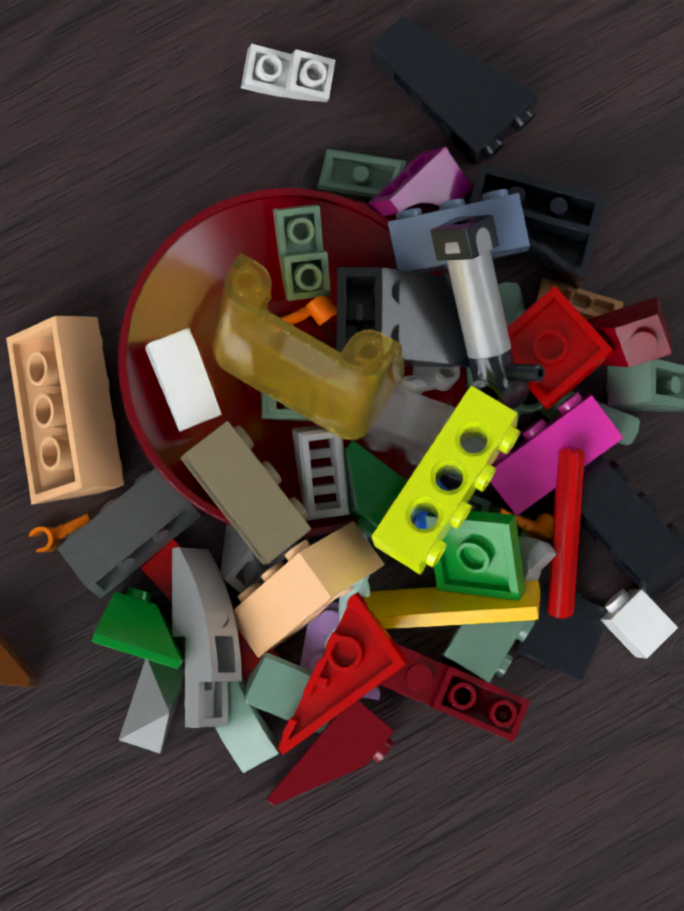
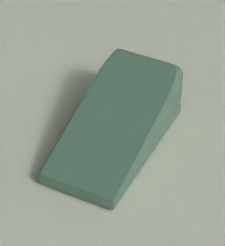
M327 149L317 189L369 202L408 163L405 160Z

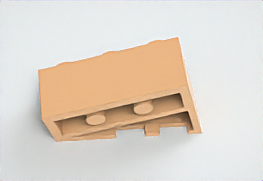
M354 521L313 545H310L307 540L302 541L284 555L288 560L286 564L281 561L261 575L262 580L265 582L261 585L257 582L238 596L241 604L233 610L236 626L258 658L288 640L323 613V609L339 596H345L354 589L353 585L385 565L362 532L355 526Z

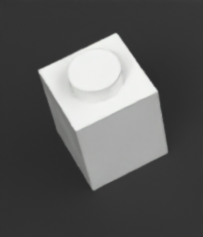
M624 589L620 590L606 603L605 608L608 612L600 619L624 646L638 658H648L678 628L642 589H630L628 592Z

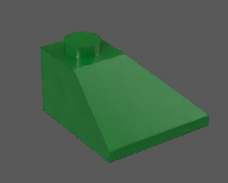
M129 586L126 594L114 592L91 642L175 669H185V652L178 638L172 637V626L162 606L151 603L153 594Z

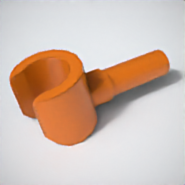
M318 296L305 307L273 320L278 331L312 316L316 323L321 326L336 315L337 309L328 297Z
M502 507L498 511L501 514L515 515L513 512ZM541 513L535 522L520 515L516 516L517 526L528 532L527 537L543 542H548L549 539L553 538L554 517L552 515Z
M85 514L55 528L39 526L30 531L29 537H36L45 532L48 535V543L45 547L37 549L36 552H51L58 547L60 539L66 537L67 534H70L76 528L85 526L90 522L88 514Z

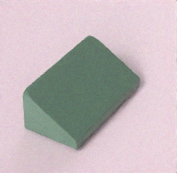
M266 652L247 678L244 702L289 721L304 695L303 691L313 671ZM326 723L324 726H322L315 732L322 733L324 729L327 727L328 723Z

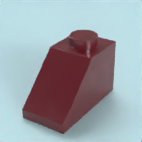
M658 297L586 319L614 351V354L601 364L603 366L632 367L672 354L671 334Z

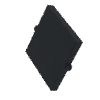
M545 582L540 592L539 617L536 619L525 640L519 642L515 652L544 664V669L547 671L555 669L582 681L605 628V624L600 619L608 610L583 599L582 593L577 592L575 593L574 613L572 616L567 618L550 616L548 613L549 583Z

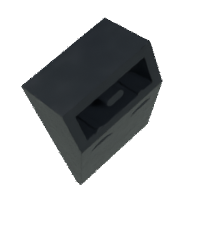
M337 267V366L470 367L451 278L389 268Z

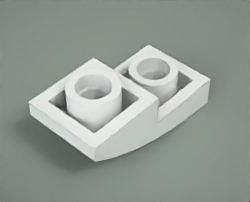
M251 44L247 51L241 88L298 100L327 102L329 100L336 60L297 49L292 54Z

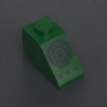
M352 440L344 445L350 515L358 520L355 526L372 539L373 533L406 485L407 480Z

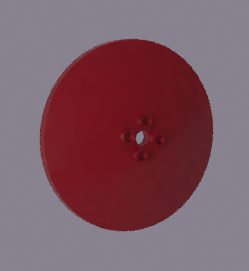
M276 188L245 193L221 201L185 222L161 244L138 277L128 300L118 345V375L123 404L134 435L148 460L178 494L198 509L229 525L232 524L180 459L187 451L228 421L233 428L239 425L245 430L254 443V447L250 450L261 464L264 461L269 462L282 480L278 486L286 497L290 499L294 496L302 504L292 428L335 423L342 427L343 445L352 440L408 481L464 397L467 367H460L459 379L450 390L440 391L433 389L425 391L421 395L410 397L399 389L398 384L402 377L412 375L413 367L337 366V313L321 326L316 323L312 316H309L301 322L278 331L276 330L273 320L298 311L315 298L286 300L279 263L273 209L312 204L320 206L323 250L327 252L331 292V296L326 297L331 300L336 309L337 267L389 268L398 270L388 226L390 220L373 209L351 199L311 189ZM439 271L430 272V273H425V274H433V275H440V276H441V274L439 273ZM190 328L222 415L179 432L145 348L147 344ZM283 356H291L298 360L301 369L300 374L355 375L354 420L349 423L262 420V375L281 374L278 370V361ZM277 385L276 409H284L285 385ZM295 386V409L302 410L303 386ZM314 387L313 410H321V387ZM332 387V410H339V388ZM327 439L309 441V449L328 446ZM330 457L310 460L311 467L331 464ZM333 475L312 478L313 485L334 482ZM335 493L314 496V504L336 501ZM352 515L306 520L311 530L302 537L331 534L353 521L356 524L358 520Z

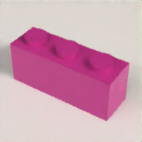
M576 392L557 406L560 414L548 423L541 418L521 433L525 439L512 448L508 454L500 451L491 465L496 468V471L490 482L516 516L556 488L559 449L564 447L583 449L585 453L584 466H586L623 439V436L589 392L583 397Z

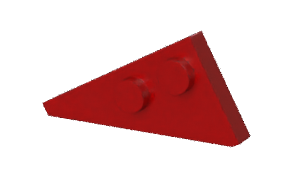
M359 592L349 597L346 604L347 608L336 630L332 632L321 660L317 662L303 691L304 695L293 717L289 719L282 733L283 737L278 747L282 755L409 663Z

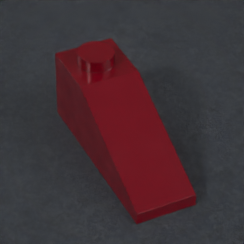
M356 701L334 717L266 800L274 806L362 768L371 759L379 763L394 745V742L389 739L394 730L362 702Z

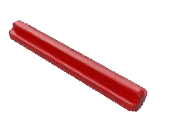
M564 447L558 451L552 547L557 555L551 560L548 613L550 616L567 618L574 613L585 459L584 450L577 447Z

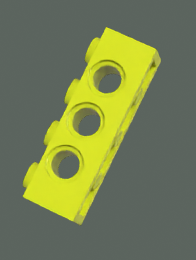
M470 386L373 533L374 546L420 575L426 565L433 568L447 547L443 539L450 528L454 527L458 530L470 513L472 506L467 502L474 491L478 489L483 492L494 476L496 468L491 465L500 451L508 454L520 434V431L516 429L518 413L475 387ZM471 437L480 438L486 443V447L478 453H469L461 445L466 439ZM446 474H454L462 480L460 487L453 491L441 489L437 482ZM422 511L432 512L438 518L436 524L429 529L417 528L412 523V520L416 514Z

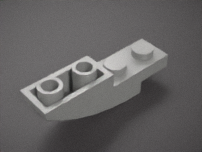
M172 548V637H185V727L228 726V682L242 681L239 638L230 597L220 570L209 549Z

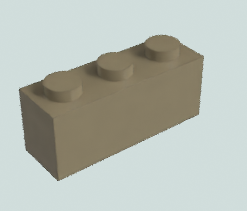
M227 421L187 451L180 459L260 562L267 564L311 530L306 522L310 516L298 499L294 496L288 499L278 485L282 480L272 465L267 461L261 464L250 450L254 447V443L245 430L239 425L233 428Z

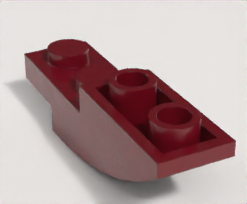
M396 644L409 663L379 685L511 742L515 741L531 701Z

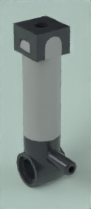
M493 215L456 217L431 229L430 232L437 261L447 260L473 383L470 386L475 387L513 410L527 400L529 395L528 382L542 381L545 376V370L541 364L514 362L491 249L499 246Z

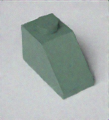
M654 359L632 367L607 366L606 393L608 395V406L630 411L684 412V365Z

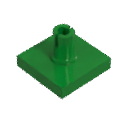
M470 510L458 530L451 527L443 539L447 547L438 563L434 566L438 591L520 601L526 588L516 515ZM428 512L425 515L427 529L433 527L438 520L437 516L432 512Z

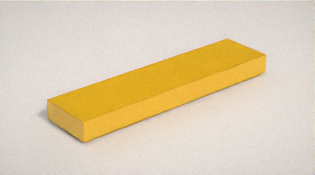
M538 580L526 581V591L520 601L438 591L437 587L370 591V596L364 597V600L385 629L536 620L539 617L540 588Z

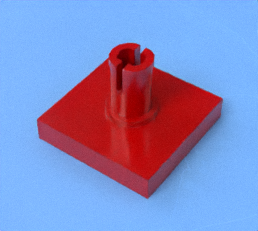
M556 286L507 327L514 362L541 364L544 367L545 376L540 382H528L531 394L546 410L551 408L614 354L611 346Z

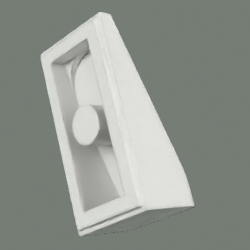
M190 328L147 344L146 352L179 432L222 415Z

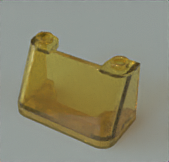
M239 253L227 272L223 285L213 340V354L218 365L231 375L340 438L357 440L365 436L405 373L402 344L381 332L363 330L356 333L348 341L341 353L270 313L268 311V302L272 297V282L268 271L258 262Z

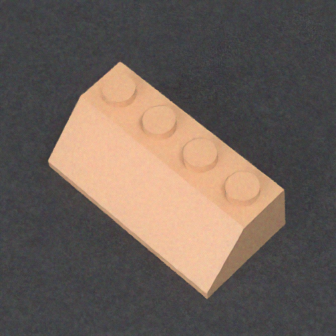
M53 316L7 337L31 504L94 495L124 486L123 466L119 455L116 422L113 417L109 379L106 373L102 348L103 339L100 334L98 317Z

